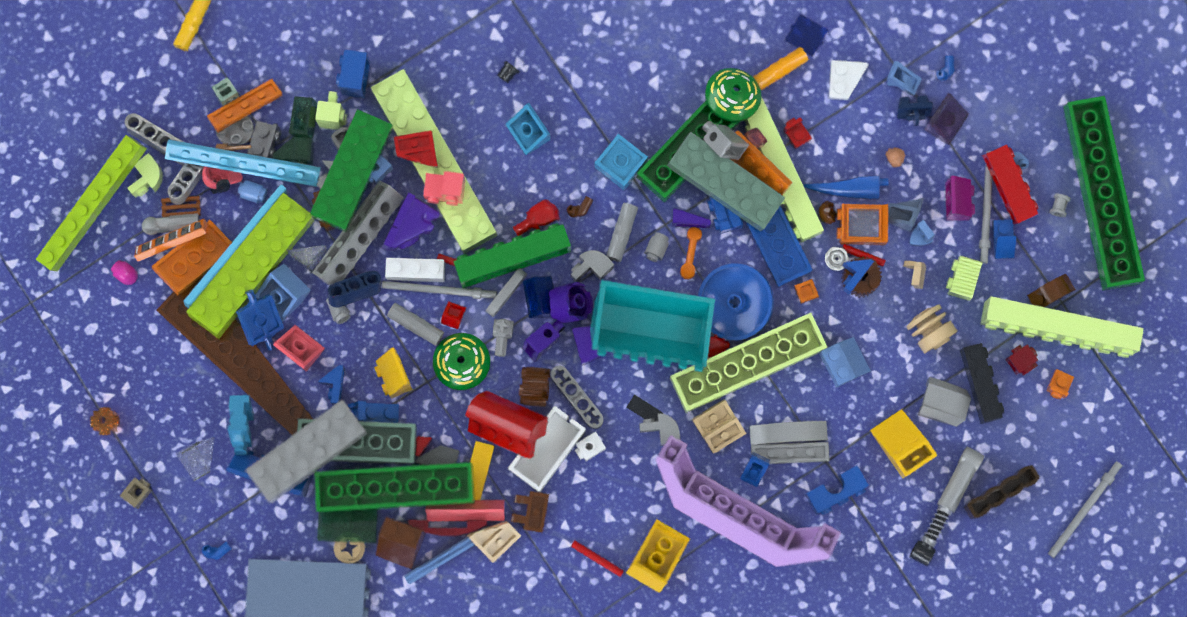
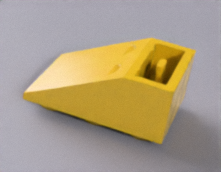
M902 409L870 430L902 479L938 456L928 440Z

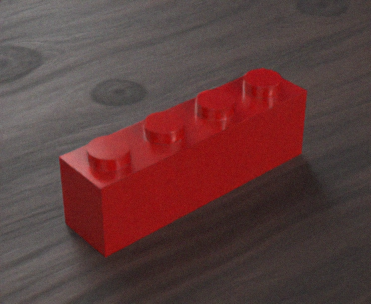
M1006 144L982 155L1011 220H1013V224H1018L1037 215L1038 205L1029 194L1031 191L1028 183L1022 179V170L1013 159L1015 155L1011 147L1008 148Z

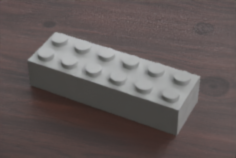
M341 400L246 469V472L267 501L272 504L365 436L367 432L345 402Z

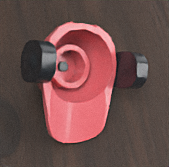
M204 166L202 171L203 182L210 188L213 194L226 192L230 189L231 184L241 182L243 179L242 174L239 172Z

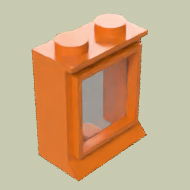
M842 203L840 209H837V220H840V227H837L836 238L840 239V244H887L888 204Z

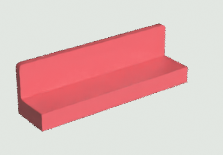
M475 500L473 504L426 506L425 508L427 520L504 521L505 519L504 500Z

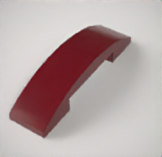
M408 520V524L427 534L452 537L478 531L487 526V520H467V528H429V520Z

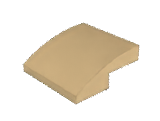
M725 399L692 419L713 454L746 434Z

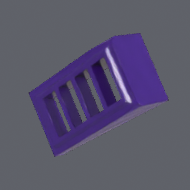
M673 208V227L710 228L711 220Z

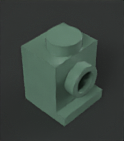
M228 77L211 87L222 107L239 98L237 90Z

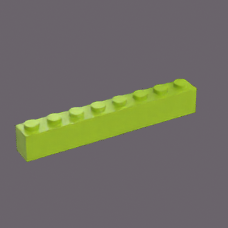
M125 135L37 256L36 260L50 271L58 272L147 150L145 146L133 137Z

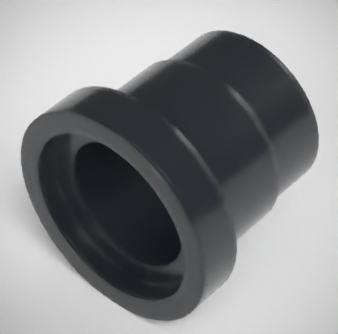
M505 60L497 76L506 83H509L520 71Z

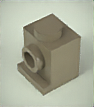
M134 477L120 497L134 508L139 509L140 505L152 492L149 488L151 484L143 478L139 480ZM137 489L142 490V493L139 496L136 495Z

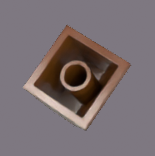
M386 517L379 533L375 556L412 569L426 533Z

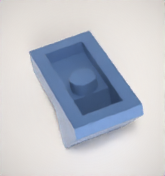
M894 61L887 77V85L897 86L909 95H915L922 78L898 61Z

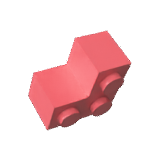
M444 171V175L426 173L424 199L433 204H438L439 201L447 202L446 204L451 206H458V203L463 204L466 182L464 174Z

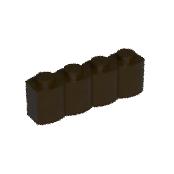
M1033 465L1023 467L1016 471L1013 476L1001 480L997 486L985 490L981 496L969 500L963 508L970 519L982 517L990 509L1003 504L1006 499L1018 495L1023 488L1034 485L1040 479V476Z

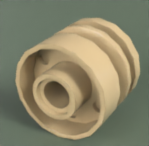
M940 304L922 311L906 326L908 331L917 327L918 330L911 334L912 337L922 334L923 338L917 344L924 354L931 349H938L951 340L949 337L958 332L951 321L942 324L941 320L947 315L945 312L939 316L935 314L942 309Z

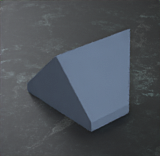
M924 198L895 204L889 203L888 223L910 232L921 210Z

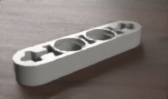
M555 366L551 371L553 382L590 428L597 429L601 427L603 416L564 366ZM556 370L559 372L564 371L563 377L565 380L568 377L571 379L563 387L560 385L563 381L560 378H555ZM570 384L575 385L577 388L576 393L573 395L567 394L565 390ZM582 399L589 403L586 410H580L577 406L578 402ZM591 408L594 409V411L591 412L593 416L600 417L598 419L599 424L597 425L596 423H590L591 417L589 416V414L587 415V417L583 415L589 412Z

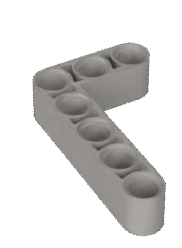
M129 114L125 118V126L129 134L164 155L166 154V147L162 146L163 142L168 141V139L183 142L138 114ZM133 122L139 123L137 127H130V124ZM150 131L155 132L152 137L146 136ZM175 161L183 167L168 188V195L173 204L180 205L185 202L202 178L204 166H195L194 164ZM187 175L193 177L190 181L183 180ZM175 191L182 192V194L178 197L173 196V193Z

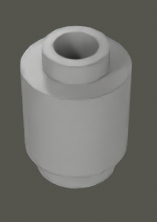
M655 232L654 236H651L644 252L647 255L646 258L653 262L661 261L669 245V238L662 233Z

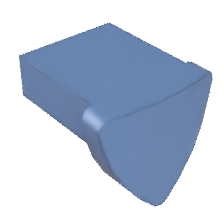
M924 220L919 222L914 228L909 241L910 245L924 246L933 242L935 234Z

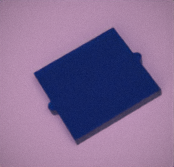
M800 14L794 25H791V30L785 41L797 48L801 47L805 53L813 57L819 46L823 45L822 41L829 30Z

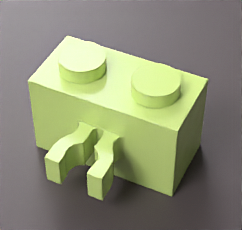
M329 91L328 102L318 101L315 120L320 128L338 130L343 128V125L346 126L347 114H345L342 105L337 103V92Z

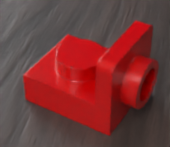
M801 117L797 120L795 118L790 119L785 123L786 126L783 130L795 150L812 140V137L802 124L803 120Z

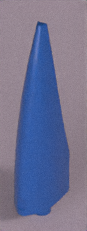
M865 176L832 183L803 184V186L834 196L879 199V186H888L889 182L888 178Z

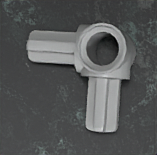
M494 319L495 356H506L508 339L512 338L514 321Z

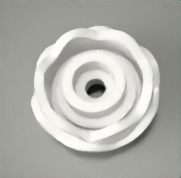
M832 247L825 255V262L830 269L838 271L844 269L842 265L844 262H849V257L845 249Z

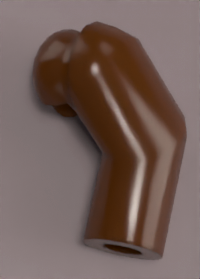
M585 196L581 205H569L567 207L568 215L573 218L585 216L594 200Z

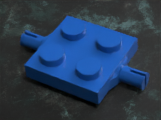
M248 290L246 294L249 303L236 311L248 344L254 346L259 342L265 341L267 350H273L275 346L273 345L272 337L284 329L273 297L267 294L257 299L254 290Z

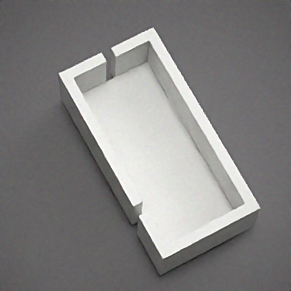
M556 406L547 415L546 435L536 440L534 457L527 459L525 457L522 458L518 454L508 468L509 471L539 493L586 432V429L575 420L571 419L570 423H568L569 416Z

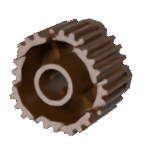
M863 256L862 258H860V257H858L857 259L854 258V260H851V261L867 260V259H872V258H868V257H867V258L865 259L864 256ZM872 259L874 261L864 274L866 278L864 281L860 279L851 291V295L855 294V297L858 296L859 298L861 296L863 298L865 296L868 297L879 287L882 271H879L881 268H878V264L874 259ZM844 268L843 276L841 277L843 280L841 282L844 283L849 275H854Z
M522 367V384L519 387L520 404L546 407V401H548L549 397L548 378H550V369Z

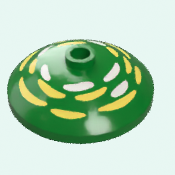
M725 68L717 71L710 77L705 88V99L709 108L715 115L726 121L740 122L749 119L756 113L761 103L762 97L759 84L749 73L741 69Z
M468 333L452 334L443 339L435 349L433 355L435 374L445 386L451 389H472L478 386L489 372V351L486 345L474 335ZM464 357L465 360L463 363H458L457 359Z

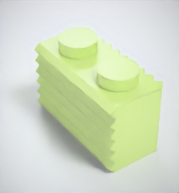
M959 256L958 260L954 259L951 270L954 271L953 277H949L946 288L949 289L948 295L970 301L974 294L982 262L964 256Z

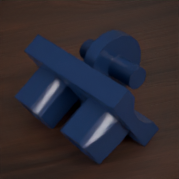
M927 95L917 97V103H910L909 97H900L897 119L913 121L914 126H919V120H926V117H931L933 102H929Z

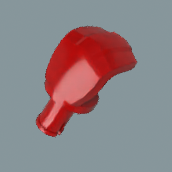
M544 199L526 212L527 219L512 228L517 236H521L532 228L538 230L540 226L548 225L556 220L559 222V210L555 204L551 203L548 199Z

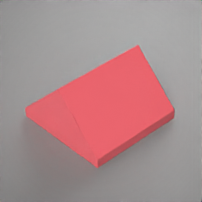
M296 325L273 344L306 372L325 349Z

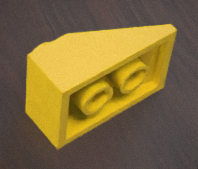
M394 347L376 360L377 366L374 368L378 378H383L384 384L381 386L385 395L389 394L392 399L413 390L401 359Z
M656 519L626 574L660 593L667 584L690 538Z

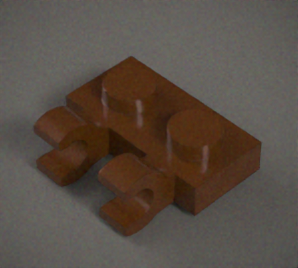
M530 491L529 497L515 495L514 503L527 505L526 516L512 514L511 522L524 524L523 530L543 533L549 494Z

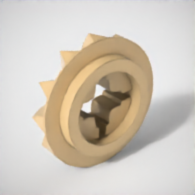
M344 533L334 543L335 556L343 563H356L365 552L364 541L355 533ZM347 540L348 543H350V545H358L357 547L352 549L353 556H351V554H349L348 551L341 552L342 550H344V548L347 547Z

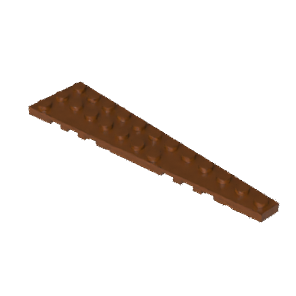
M203 276L178 296L173 292L156 311L292 436L298 431V419H313L256 345L251 346L248 344L244 331L236 319L218 339L188 316L186 311L189 308L185 306L184 300L201 281Z

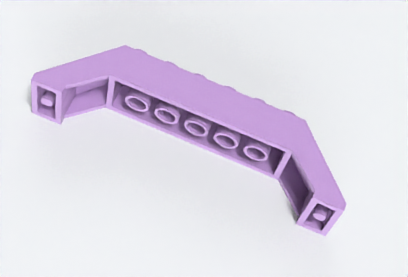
M670 435L656 461L674 508L775 566L829 559L841 532L825 523L822 526L796 528L696 471L686 450L687 444Z

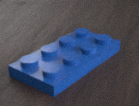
M781 206L762 231H759L745 221L778 288L813 271Z

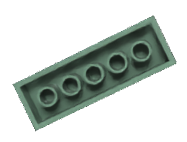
M692 132L686 136L666 165L759 231L765 229L785 199L784 196L731 159L721 158L705 141Z
M298 419L297 432L314 420ZM359 421L367 434L331 460L332 462L415 465L417 425Z

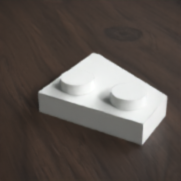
M832 60L829 99L848 100L866 70L868 63Z

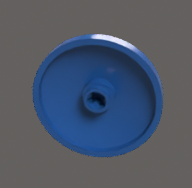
M733 263L716 268L704 279L698 292L700 297L715 299L711 332L723 339L744 340L751 338L767 325L772 316L774 307L772 288L762 273L748 265Z

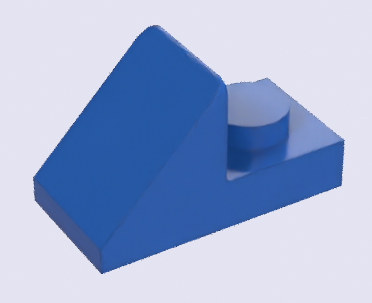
M993 220L995 259L1014 258L1016 236L1013 233V220Z
M872 259L843 263L842 266L854 275H849L843 284L846 285L843 289L844 292L848 295L851 293L874 261Z
M338 365L318 381L319 384L333 385L332 388H329L328 400H331L332 405H336L341 401L345 372L343 365Z
M752 452L740 479L758 487L770 464V460Z

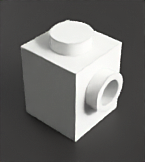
M594 432L576 443L577 449H575V452L580 460L584 458L585 461H588L605 451L606 448L598 434Z

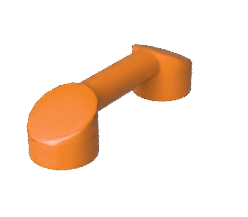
M691 227L687 231L689 246L686 263L680 269L681 277L686 280L692 279L695 275L693 262L696 245L702 238V231L698 227Z

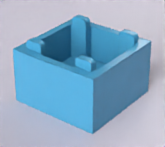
M618 134L595 161L594 168L622 190H625L637 176V172L648 162V156Z

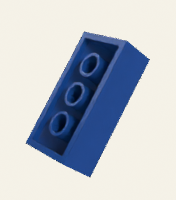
M247 450V455L234 454L226 471L252 480L246 469L265 455L261 454L259 458L253 456L254 452ZM312 475L288 492L305 497Z

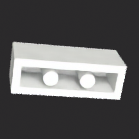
M386 258L385 277L389 281L445 282V261L440 259Z

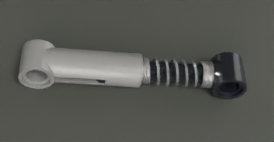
M968 446L964 449L958 465L937 503V513L934 514L935 517L932 518V523H929L930 527L924 533L925 536L914 545L909 556L910 558L928 566L936 551L934 548L937 542L936 539L939 538V533H942L943 525L947 524L948 516L955 513L970 481L984 459L983 454Z

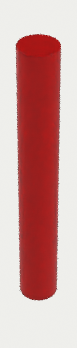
M575 540L572 543V548L615 575L621 577L624 570Z

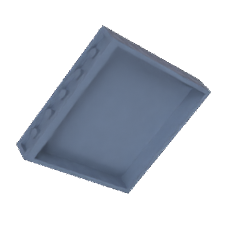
M249 559L245 617H368L369 608H365L366 600H369L370 596L367 580L371 578V569H368L367 564Z

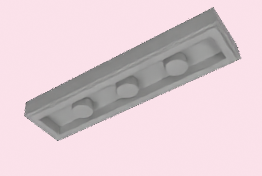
M828 442L751 445V454L755 452L768 458L770 464L829 462Z

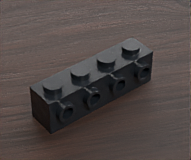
M982 343L962 348L960 353L980 424L1003 418L1002 414L1005 413L1004 407L998 401L999 389L992 380L994 372L992 366H988L986 359L989 357L987 348L983 347Z

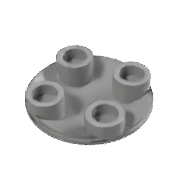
M246 116L222 131L216 132V135L222 143L229 146L243 145L252 137L254 131L253 122Z

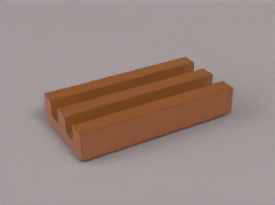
M200 196L187 197L185 202L196 201V204L166 206V203H172L170 198H162V217L196 213L201 216ZM197 208V211L167 213V210Z

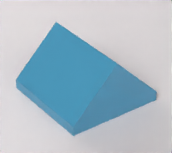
M527 103L505 124L525 155L551 140L550 133L530 103Z

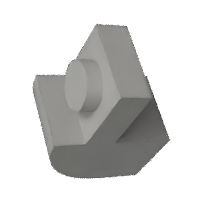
M586 251L579 256L583 263H577L571 269L573 272L571 278L578 282L591 270L602 280L614 268V263L599 251Z
M658 414V422H654V419H645L643 423H639L640 433L659 431L661 446L665 445L670 435L680 440L679 427L676 421L666 414Z

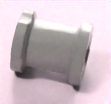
M1055 194L1053 197L1055 199L1049 213L1057 217H1066V207L1071 198L1063 194Z

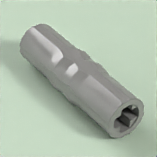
M623 203L606 255L612 261L621 262L638 210V207L632 204Z
M397 303L392 305L387 314V317L437 346L444 335L443 331Z

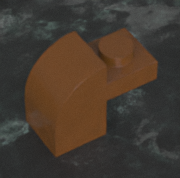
M1063 274L1027 296L1032 305L1046 307L1076 289L1067 274Z

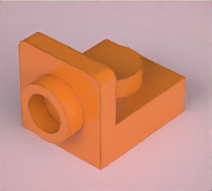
M1056 369L1046 391L1050 392V396L1061 400V398L1068 397V391L1074 376Z

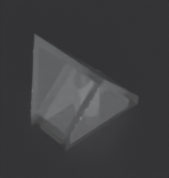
M326 245L293 249L288 250V255L312 273L327 253L328 248Z
M214 437L193 443L176 453L194 481L211 472Z

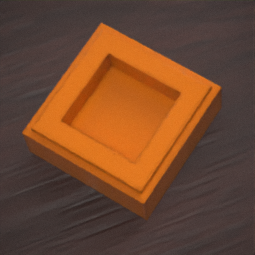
M812 279L794 285L801 304L819 297Z

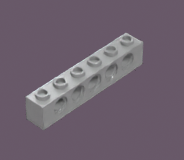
M379 180L353 216L347 232H341L312 273L329 286L344 280L355 267L359 258L366 252L370 243L377 237L383 225L388 222L394 210L399 207L404 197L390 185Z

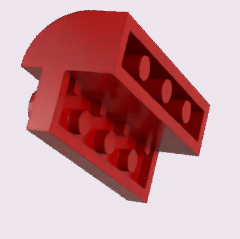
M487 390L472 399L465 415L469 418L468 432L527 459L534 457L536 440L546 435L548 417Z

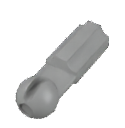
M198 213L172 215L162 218L147 217L142 222V230L147 235L172 232L199 221L200 218Z

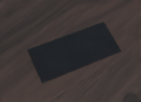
M636 395L632 397L626 407L644 419H654V422H658V414H663V412Z

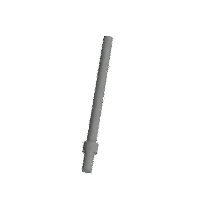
M986 164L982 237L979 240V248L981 249L980 262L982 264L988 263V251L991 248L989 232L992 176Z
M382 281L383 289L470 296L473 299H494L497 296V291L482 290V288L477 287L467 289Z
M1116 461L1108 473L1105 472L1100 484L1048 552L1049 556L1055 558L1106 487L1113 483L1114 477L1121 469L1122 464Z

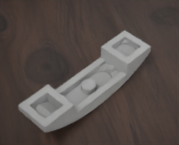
M826 421L786 422L749 426L751 445L828 440Z

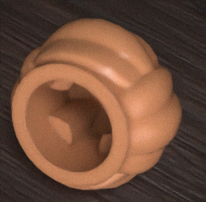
M896 147L889 148L885 153L892 167H900L904 163L905 153L902 149Z

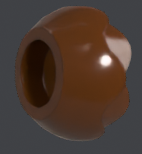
M829 201L823 202L819 207L820 219L826 224L836 222L835 218L837 216L836 211L833 209L834 204Z

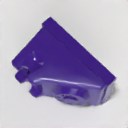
M408 192L381 248L386 251H394L398 248L403 250L414 245L420 240L419 237L421 235L430 234L433 231L434 225H432L431 221L436 222L440 212Z

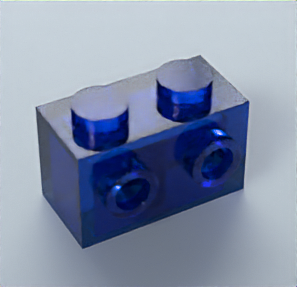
M535 276L522 281L529 318L550 317L549 292L551 289H554L552 276Z

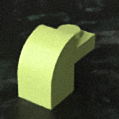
M148 153L135 165L142 177L128 187V190L135 198L147 193L149 187L156 192L163 181V173L160 166Z

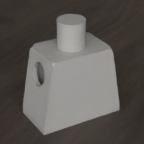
M708 121L703 126V130L707 133L704 136V141L721 158L739 160L749 146L745 140L726 125L713 124L711 121Z

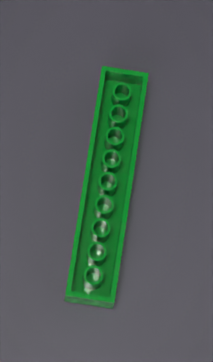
M1105 96L1067 102L1063 109L1102 291L1139 285L1145 281L1106 98Z

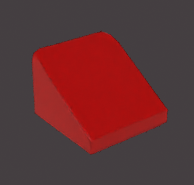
M448 301L442 314L441 324L459 329L466 307Z
M432 437L416 438L415 455L417 457L422 456L432 441Z

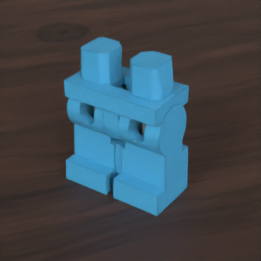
M230 396L229 413L231 417L228 433L233 448L235 447V455H247V447H252L249 421L254 420L250 396Z

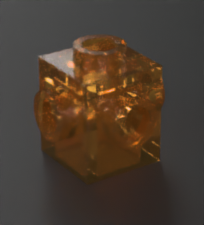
M101 407L99 411H93V416L90 417V426L93 428V431L98 432L99 435H111V432H117V427L120 424L117 412L111 411L110 407ZM102 417L106 418V422L104 424H102Z

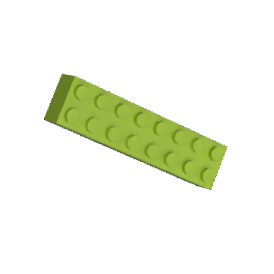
M282 193L186 311L188 316L219 339L236 319V311L248 304L249 299L246 292L254 290V293H257L270 272L278 267L312 225L314 218L310 216V212Z

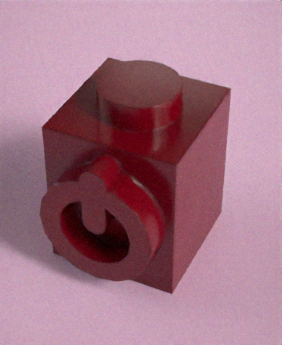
M1021 345L1011 350L1012 355L1005 359L1016 375L1021 373L1024 376L1038 366L1036 363L1038 361L1037 352L1028 345L1023 348Z

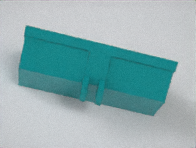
M602 280L595 299L590 326L592 349L597 350L599 356H605L606 351L613 352L614 358L622 359V354L630 356L631 361L637 362L639 357H645L646 362L649 364H654L655 359L662 360L663 366L670 367L671 362H676L680 369H687L688 364L694 365L695 371L703 372V367L707 366L715 299Z

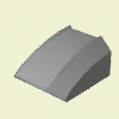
M929 377L918 416L957 427L966 419L971 401L968 391L948 382Z

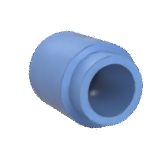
M245 180L244 183H240L238 193L240 198L258 204L259 202H264L267 188H264L261 184Z

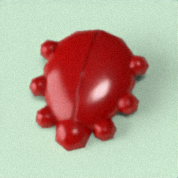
M717 334L710 337L707 359L727 351L726 349L730 347L729 341L718 338Z

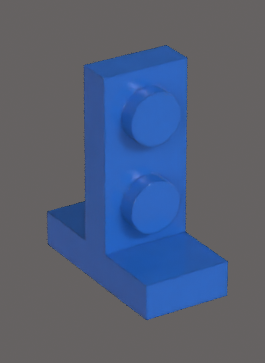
M366 401L348 404V408L360 422L398 423L399 404L366 403Z

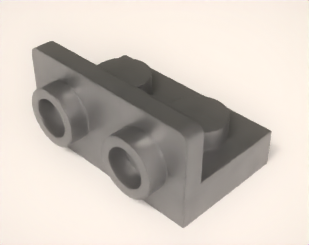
M257 121L250 142L252 147L248 149L247 154L273 159L276 148H274L275 142L279 141L281 136L278 124L271 125Z

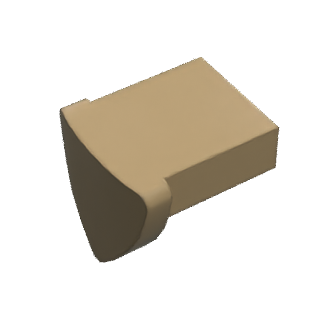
M904 261L903 267L914 269L911 285L916 289H923L926 272L925 263Z

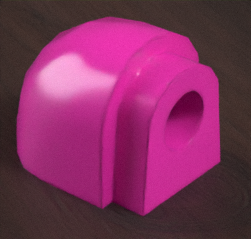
M118 260L111 268L113 276L125 285L135 283L138 278L135 268L126 261Z

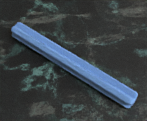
M469 537L464 538L404 576L407 583L412 584L475 544Z

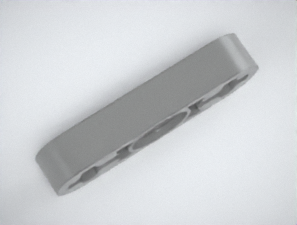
M520 268L514 273L487 307L486 312L494 317L524 281L527 273Z

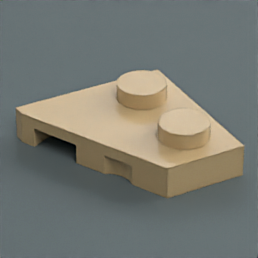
M507 521L467 535L492 563L521 537Z

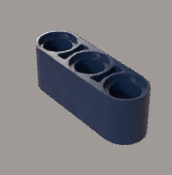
M372 270L331 284L328 287L329 304L332 307L339 308L377 295L381 291V275L379 272Z

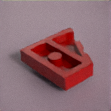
M432 130L394 137L397 157L438 168Z

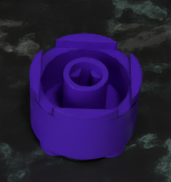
M581 282L560 285L551 289L549 292L551 317L561 323H571L587 319L588 313H591L593 309V299L590 291L587 292L584 288L586 286Z

